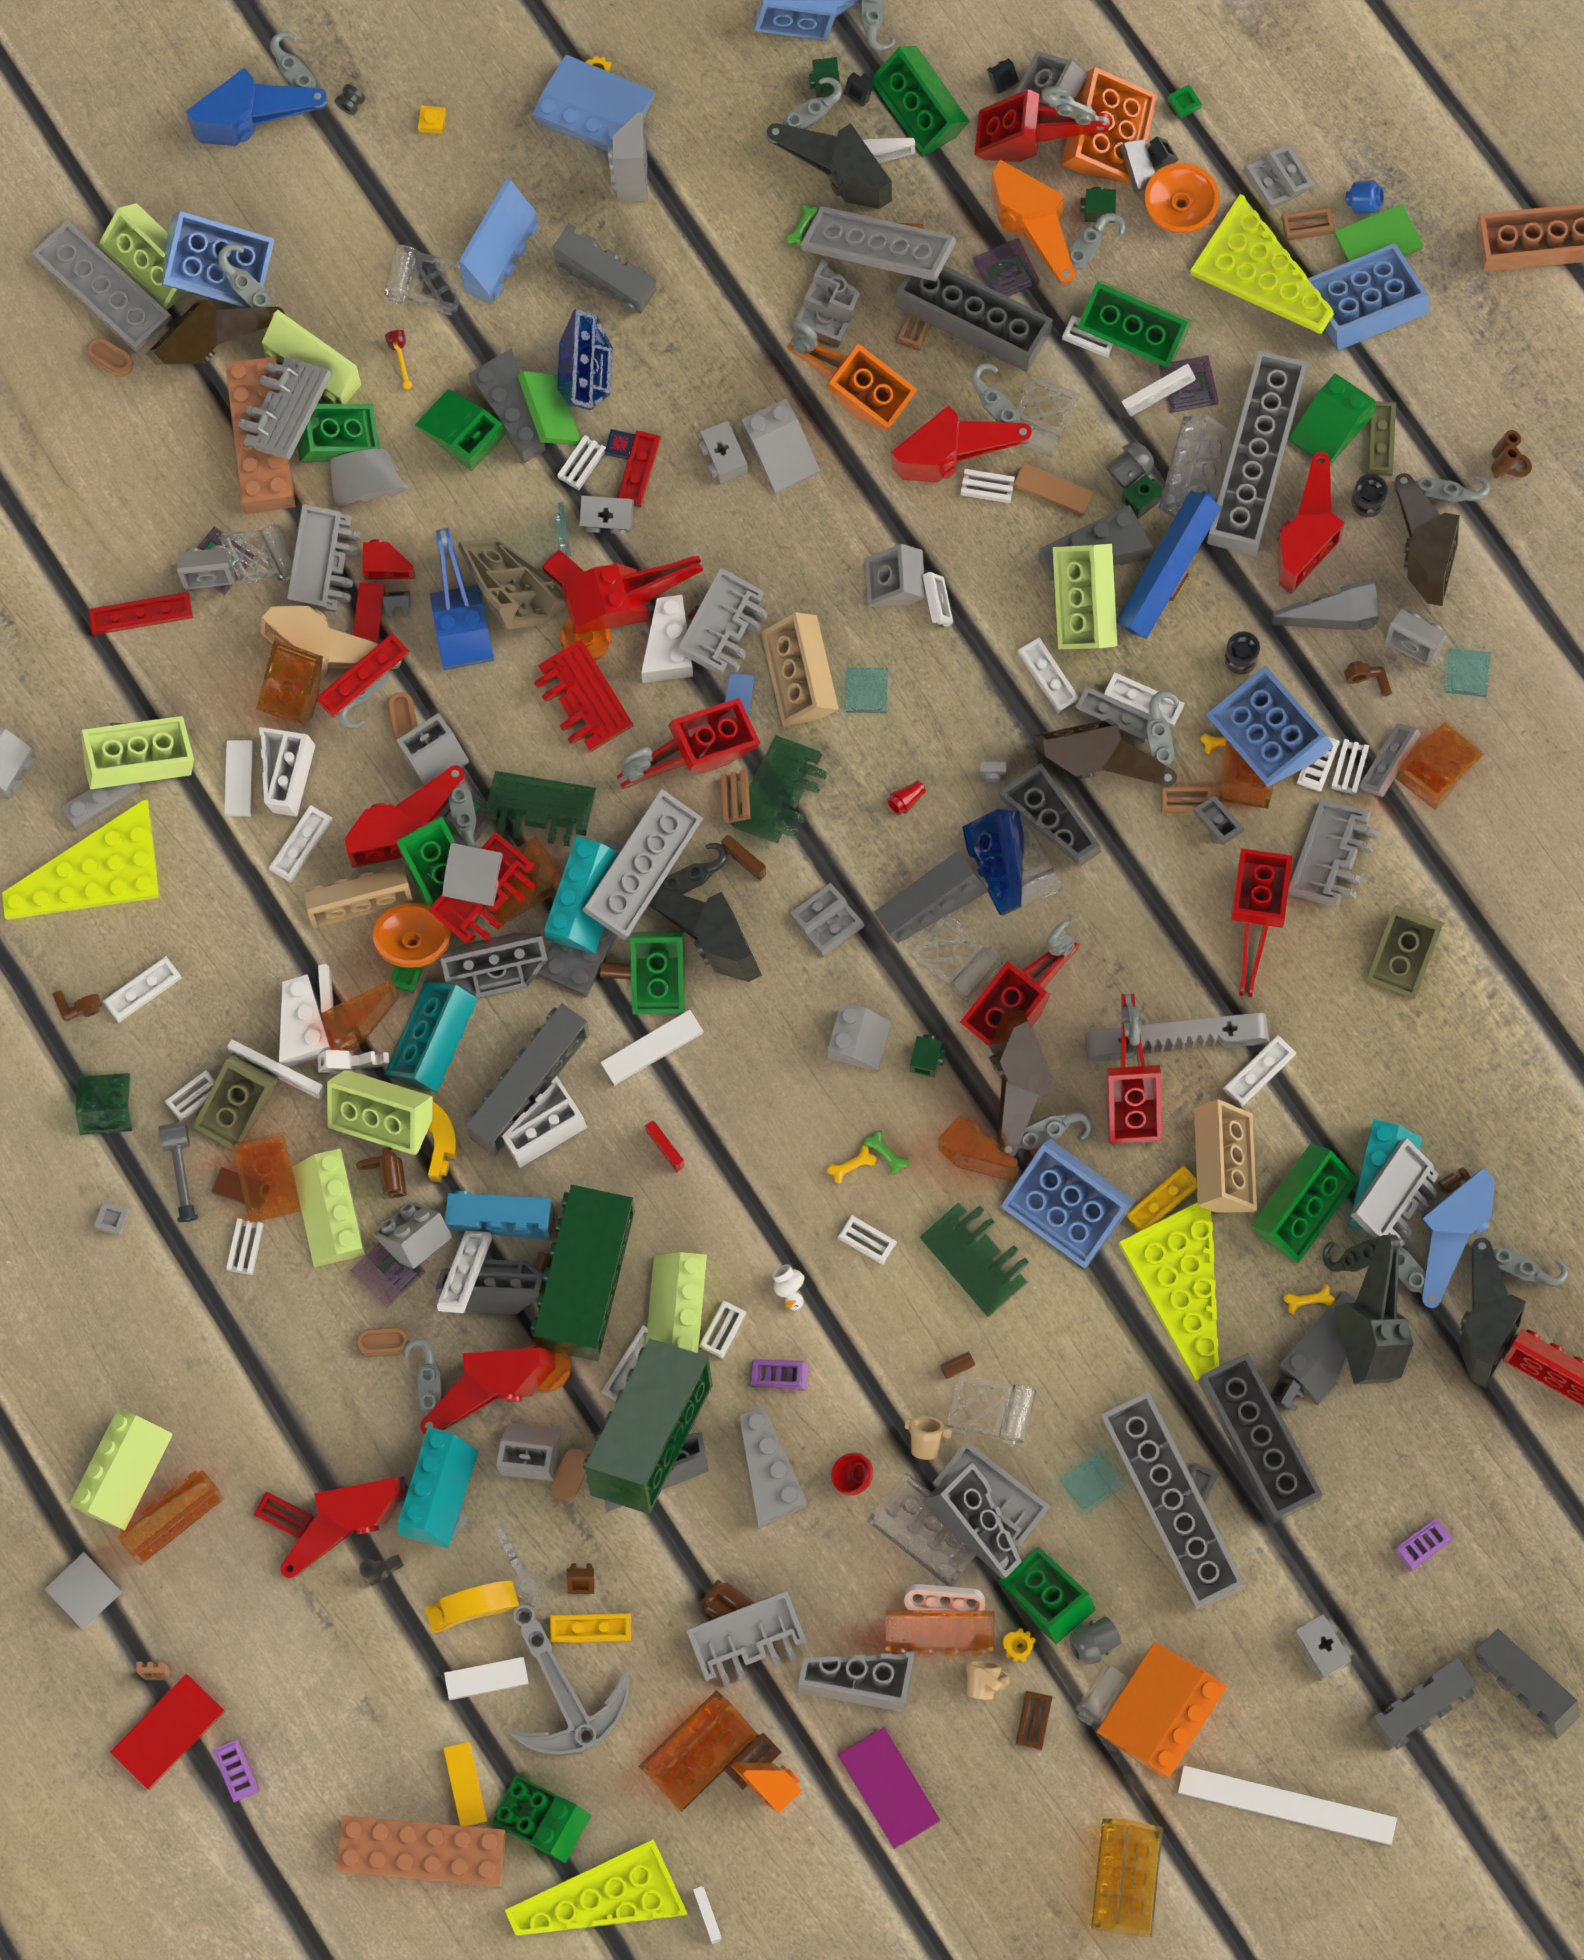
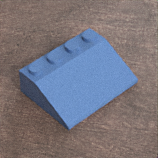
M565 55L544 88L533 111V116L536 123L608 152V145H613V135L637 112H643L644 120L656 91Z
M507 178L459 259L464 291L489 304L492 303L495 297L498 298L504 288L503 282L506 277H511L515 270V262L518 256L522 257L528 245L526 242L530 236L536 234L539 228L537 212L514 183Z
M182 211L172 214L166 240L162 285L242 308H251L231 288L225 272L219 265V252L228 244L241 246L244 252L230 251L227 255L228 262L234 267L247 271L264 288L275 239Z
M1396 243L1307 278L1313 287L1320 292L1324 301H1327L1333 309L1334 315L1325 327V330L1338 351L1429 314L1428 293Z
M1266 665L1206 714L1267 787L1315 763L1334 747L1327 735Z
M1050 1139L1041 1146L1001 1205V1208L1086 1269L1136 1201Z

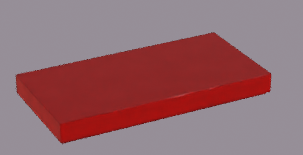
M186 1673L110 1753L141 1784L150 1790L225 1713V1710Z

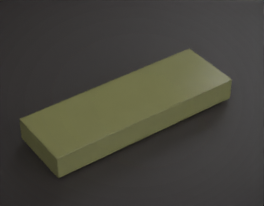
M1375 401L1376 413L1369 422L1367 474L1392 476L1396 402Z

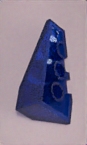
M996 809L962 826L967 852L970 858L975 859L979 867L977 872L980 877H984L988 885L987 891L999 915L1003 916L1021 907L1024 832L1019 811Z

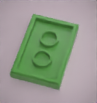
M1403 204L1334 231V236L1347 262L1393 243H1396L1404 257L1422 250L1424 246Z
M527 371L517 375L540 442L577 445L581 438L559 376Z

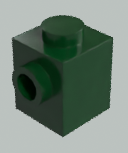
M837 57L812 60L813 74H809L810 89H815L816 98L828 97L834 92V87L829 83L819 84V80L831 77L840 83Z
M1099 186L1086 189L1085 198H1080V213H1085V222H1096L1100 216L1106 213H1116V189H1105Z
M1145 474L1122 492L1121 501L1125 506L1130 505L1135 516L1139 519L1161 502L1162 488L1155 479L1151 480Z
M932 1035L917 1036L910 1062V1072L935 1078L938 1065L943 1066L946 1051L942 1050V1041H938V1038Z

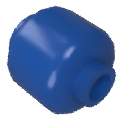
M1374 180L1354 182L1351 185L1350 191L1346 192L1347 206H1351L1356 214L1377 212L1380 206L1384 204L1383 187L1379 186Z

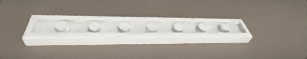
M1188 1766L1183 1767L1178 1794L1387 1845H1392L1397 1817Z

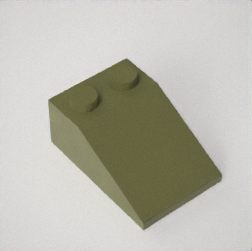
M1396 905L1391 912L1366 981L1415 999L1445 923Z
M233 1054L225 1061L192 1128L239 1152L267 1105L279 1078Z

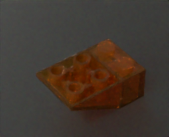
M1444 722L1398 769L1395 779L1436 811L1484 756V753Z
M960 1115L939 1136L938 1150L956 1167L1014 1183L1017 1181L1019 1170L1017 1160L1007 1152L1004 1155L997 1148L999 1146L998 1143L989 1135L983 1136L978 1131V1125L969 1117L965 1119Z

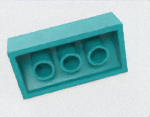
M576 836L544 929L546 940L596 954L605 926L583 912L582 909L619 854L618 852L600 842Z
M425 982L384 1075L420 1090L437 1092L443 1083L447 1068L454 1058V1052L464 1035L465 1027L474 1012L478 998L454 984Z
M1373 1119L1352 1211L1400 1140L1408 1138L1420 1151L1423 1137L1400 1125ZM1350 1217V1227L1363 1229L1352 1217Z
M428 1427L398 1521L397 1535L449 1549L478 1455L476 1449L453 1433Z

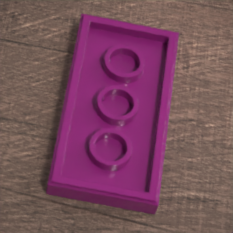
M885 1727L838 1754L839 1759L893 1849L898 1848L941 1821Z

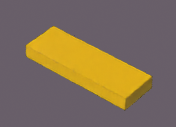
M1183 1165L1131 1209L1125 1218L1138 1232L1160 1222L1197 1190V1178Z
M631 1613L550 1615V1643L632 1641Z
M466 1742L443 1748L460 1826L471 1827L487 1823L471 1743Z

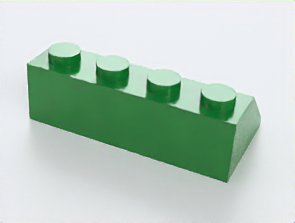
M917 46L898 47L872 76L874 78L871 83L910 138H914L915 145L923 156L955 139L970 123V120Z
M1097 281L1077 328L1169 368L1185 340L1192 320L1109 283Z
M1310 1143L1251 1224V1227L1265 1242L1299 1264L1358 1182V1179L1331 1150Z

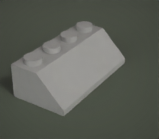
M637 112L613 135V145H608L612 193H617L618 202L648 201L647 149L643 112Z

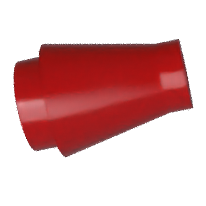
M916 780L914 783L892 792L887 799L888 805L895 814H906L919 798L926 793V789L920 781Z

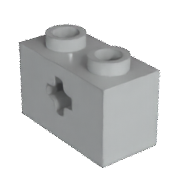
M729 421L700 431L701 441L698 442L702 455H707L710 463L707 465L713 478L717 476L719 483L722 484L748 474L747 462Z
M581 496L579 526H585V532L600 533L601 528H611L610 533L626 535V529L632 530L634 499ZM606 508H609V512L613 513V518H609L608 523H605V519L600 517V512H605Z
M1324 1614L1294 1632V1636L1321 1680L1348 1666L1352 1661L1350 1658L1352 1652L1345 1641L1340 1642L1335 1634L1338 1632L1335 1623L1331 1618L1326 1619ZM1321 1640L1324 1643L1329 1642L1331 1644L1328 1649L1329 1652L1326 1649L1320 1650Z

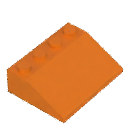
M1094 67L1086 72L1088 76L1077 97H1075V101L1080 104L1090 105L1096 113L1108 114L1110 116L1109 130L1067 137L1061 165L1081 174L1131 184L1120 145L1125 142L1145 139L1147 146L1157 94Z
M1154 1641L1096 1733L1161 1778H1170L1227 1689V1686L1203 1669Z

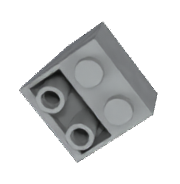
M439 713L396 740L399 752L423 786L438 777L453 765L463 767L469 763L455 735Z
M412 1201L402 1205L397 1213L381 1222L379 1227L372 1232L373 1236L399 1263L413 1269L452 1238L439 1212Z
M509 1423L500 1441L496 1467L500 1474L553 1481L562 1429Z

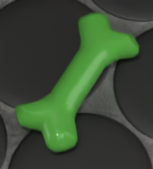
M801 205L803 216L795 231L786 235L788 244L796 243L801 247L804 233L811 220L815 218L819 211L817 206Z
M881 1130L876 1131L872 1137L864 1139L865 1146L876 1149L890 1163V1173L892 1175L897 1174L900 1168L908 1167V1158L897 1156L883 1142Z

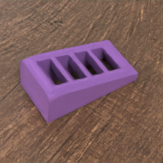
M752 1359L750 1386L807 1390L809 1365L804 1361ZM762 1366L766 1367L765 1381H761ZM773 1367H777L776 1381H772ZM784 1368H788L787 1381H783ZM795 1369H797V1380H796V1382H794Z
M1436 1518L1396 1547L1394 1552L1411 1572L1450 1543L1453 1538ZM1435 1528L1444 1540L1439 1542L1430 1530ZM1424 1534H1426L1435 1545L1433 1548H1431L1422 1537ZM1418 1540L1427 1551L1425 1554L1416 1546L1415 1541ZM1410 1546L1419 1558L1415 1560L1406 1548Z
M234 1740L213 1749L214 1756L234 1803L259 1792L239 1740ZM236 1750L237 1755L223 1760V1755ZM241 1761L242 1765L229 1771L227 1770L226 1766ZM245 1771L246 1776L234 1781L231 1780L230 1777ZM249 1781L251 1786L236 1792L234 1787Z

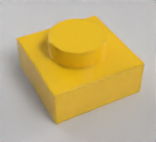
M421 105L418 131L443 134L446 108Z

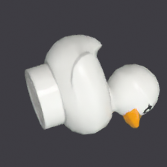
M789 1264L780 1266L772 1274L775 1280L774 1291L778 1296L786 1297L785 1307L791 1310H798L803 1305V1297L796 1291L802 1286L804 1275L800 1271L792 1269Z

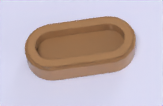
M96 338L90 341L87 346L89 359L113 375L123 377L132 371L134 363L131 355L108 340Z
M404 692L393 694L388 701L392 732L397 740L418 725L411 696Z
M399 1327L367 1329L358 1335L356 1345L359 1352L366 1357L400 1355L404 1353V1348L410 1342V1338L407 1332Z
M572 1449L564 1455L551 1483L552 1493L558 1500L569 1501L576 1496L586 1475L583 1464L587 1454L584 1451Z

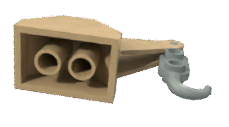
M272 606L261 618V634L316 683L327 673V669H350L378 645V643L328 628L327 619L324 614L317 609L313 610L309 606ZM402 660L398 664H396L392 669L398 668L401 665ZM389 671L338 714L339 721L343 726L349 729H356L365 723L364 720L355 723L350 722L347 719V712L355 706L366 703L387 682Z

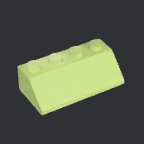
M137 203L117 209L97 246L165 310H168L187 293L183 290L162 285L168 233Z
M279 310L274 313L262 340L265 351L264 355L266 357L275 356L276 361L281 364L285 357L329 369L332 375L323 391V397L331 404H346L361 386L357 366Z
M1112 544L1053 547L1058 649H1092L1118 646Z
M183 716L84 729L81 731L84 766L90 789L189 776L192 773L194 758Z
M346 1069L327 1081L328 1128L412 1155L418 1153L432 1122L433 1096Z
M341 1148L315 1154L292 1166L313 1266L318 1267L365 1256L345 1159Z
M679 1252L654 1256L647 1324L649 1331L646 1335V1344L650 1338L698 1353L706 1254Z
M117 1408L69 1505L89 1517L125 1530L173 1434L143 1418Z

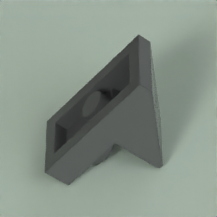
M1215 795L1194 808L1195 815L1209 830L1213 843L1224 845L1244 832L1241 824Z

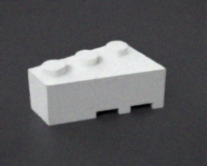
M682 595L661 597L656 600L641 672L643 683L693 677L691 659L676 652L687 631Z
M259 727L264 771L262 772L264 803L273 813L297 817L315 744L307 734Z
M308 974L282 982L279 1063L290 1068L318 1059V1054L325 1050H331Z
M557 1076L551 1081L552 1084L548 1089L535 1099L536 1102L526 1113L523 1112L502 1136L507 1149L519 1168L587 1128L581 1112Z

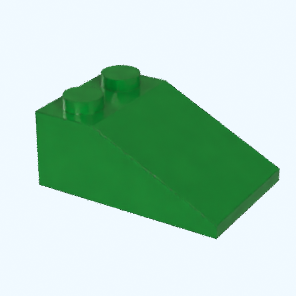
M1334 373L1320 389L1288 439L1312 457L1317 452H1325L1330 458L1331 465L1376 413L1375 399L1337 373Z
M317 404L297 444L299 462H327L333 457L350 452L380 449L373 404Z
M442 816L396 840L411 878L424 903L429 907L443 893L450 845L455 843Z
M684 931L632 932L630 937L632 1014L685 1013Z
M1039 1546L1027 1555L1007 1578L998 1580L1001 1586L1036 1626L1055 1644L1059 1643L1096 1611L1090 1594Z

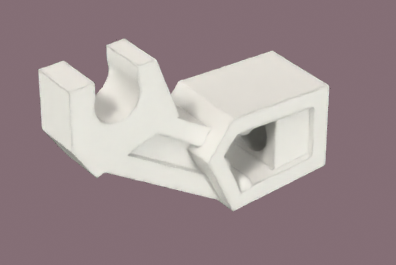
M325 1050L318 1054V1073L339 1074L345 1069L352 1071V1069L381 1067L389 1063L388 1052L375 1055V1052L370 1051L352 1056L349 1051Z

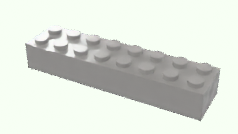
M1259 350L1217 502L1222 508L1210 528L1207 544L1257 556L1308 362Z
M1149 1391L1101 1414L1196 1609L1199 1611L1246 1588Z

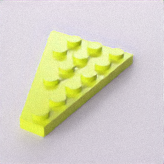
M1240 194L1190 270L1191 276L1321 334L1334 315L1333 309L1327 301H1324L1320 292L1309 282L1305 273L1292 260L1288 251L1284 250L1270 228L1260 219L1256 210L1252 209L1245 196Z
M148 800L139 802L2 892L5 919L10 920L160 898Z
M1198 1202L1120 1241L1118 1244L1194 1383L1199 1381L1201 1375L1219 1367L1216 1283L1214 1280V1241L1212 1237L1213 1222L1211 1210L1198 1206Z

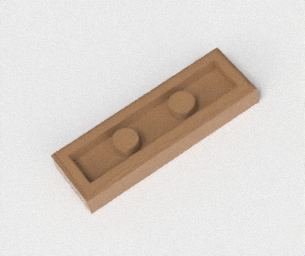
M1027 463L1023 464L1014 483V488L1080 516L1084 515L1093 496V491Z

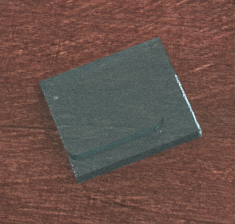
M560 502L558 503L559 513H555L560 550L565 551V554L569 557L571 553L564 504Z
M1450 648L1445 693L1487 697L1491 652Z
M847 667L846 713H887L888 668Z
M1099 1451L1060 1479L1067 1491L1086 1514L1125 1486Z

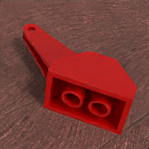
M1317 452L1313 455L1298 515L1292 521L1287 520L1279 529L1280 536L1277 539L1278 547L1276 551L1279 585L1290 594L1296 590L1341 541L1345 522L1332 513L1330 458L1325 452Z
M692 556L639 572L636 569L618 563L593 567L565 581L561 589L574 634L647 622L650 615L646 603L686 579L702 572L703 566L699 564L701 562L700 557Z
M1241 848L1231 911L1232 921L1245 922L1242 978L1239 996H1243L1246 982L1249 923L1263 925L1250 979L1248 997L1251 998L1268 927L1283 928L1292 855Z
M405 1477L390 1478L314 1493L319 1512L282 1562L280 1567L282 1575L286 1578L297 1577L355 1531L357 1535L379 1531V1525L387 1524L397 1509L398 1504L407 1493ZM290 1565L293 1566L292 1572L289 1570Z

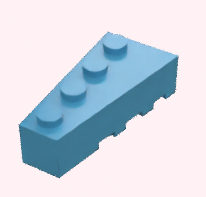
M455 1191V1194L448 1193L445 1224L451 1231L490 1232L491 1235L551 1241L554 1206L551 1198L497 1196L489 1193L474 1195L466 1191Z

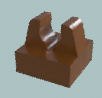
M572 1563L570 1568H567V1593L594 1594L595 1579L592 1564L587 1563L586 1568H576V1563Z

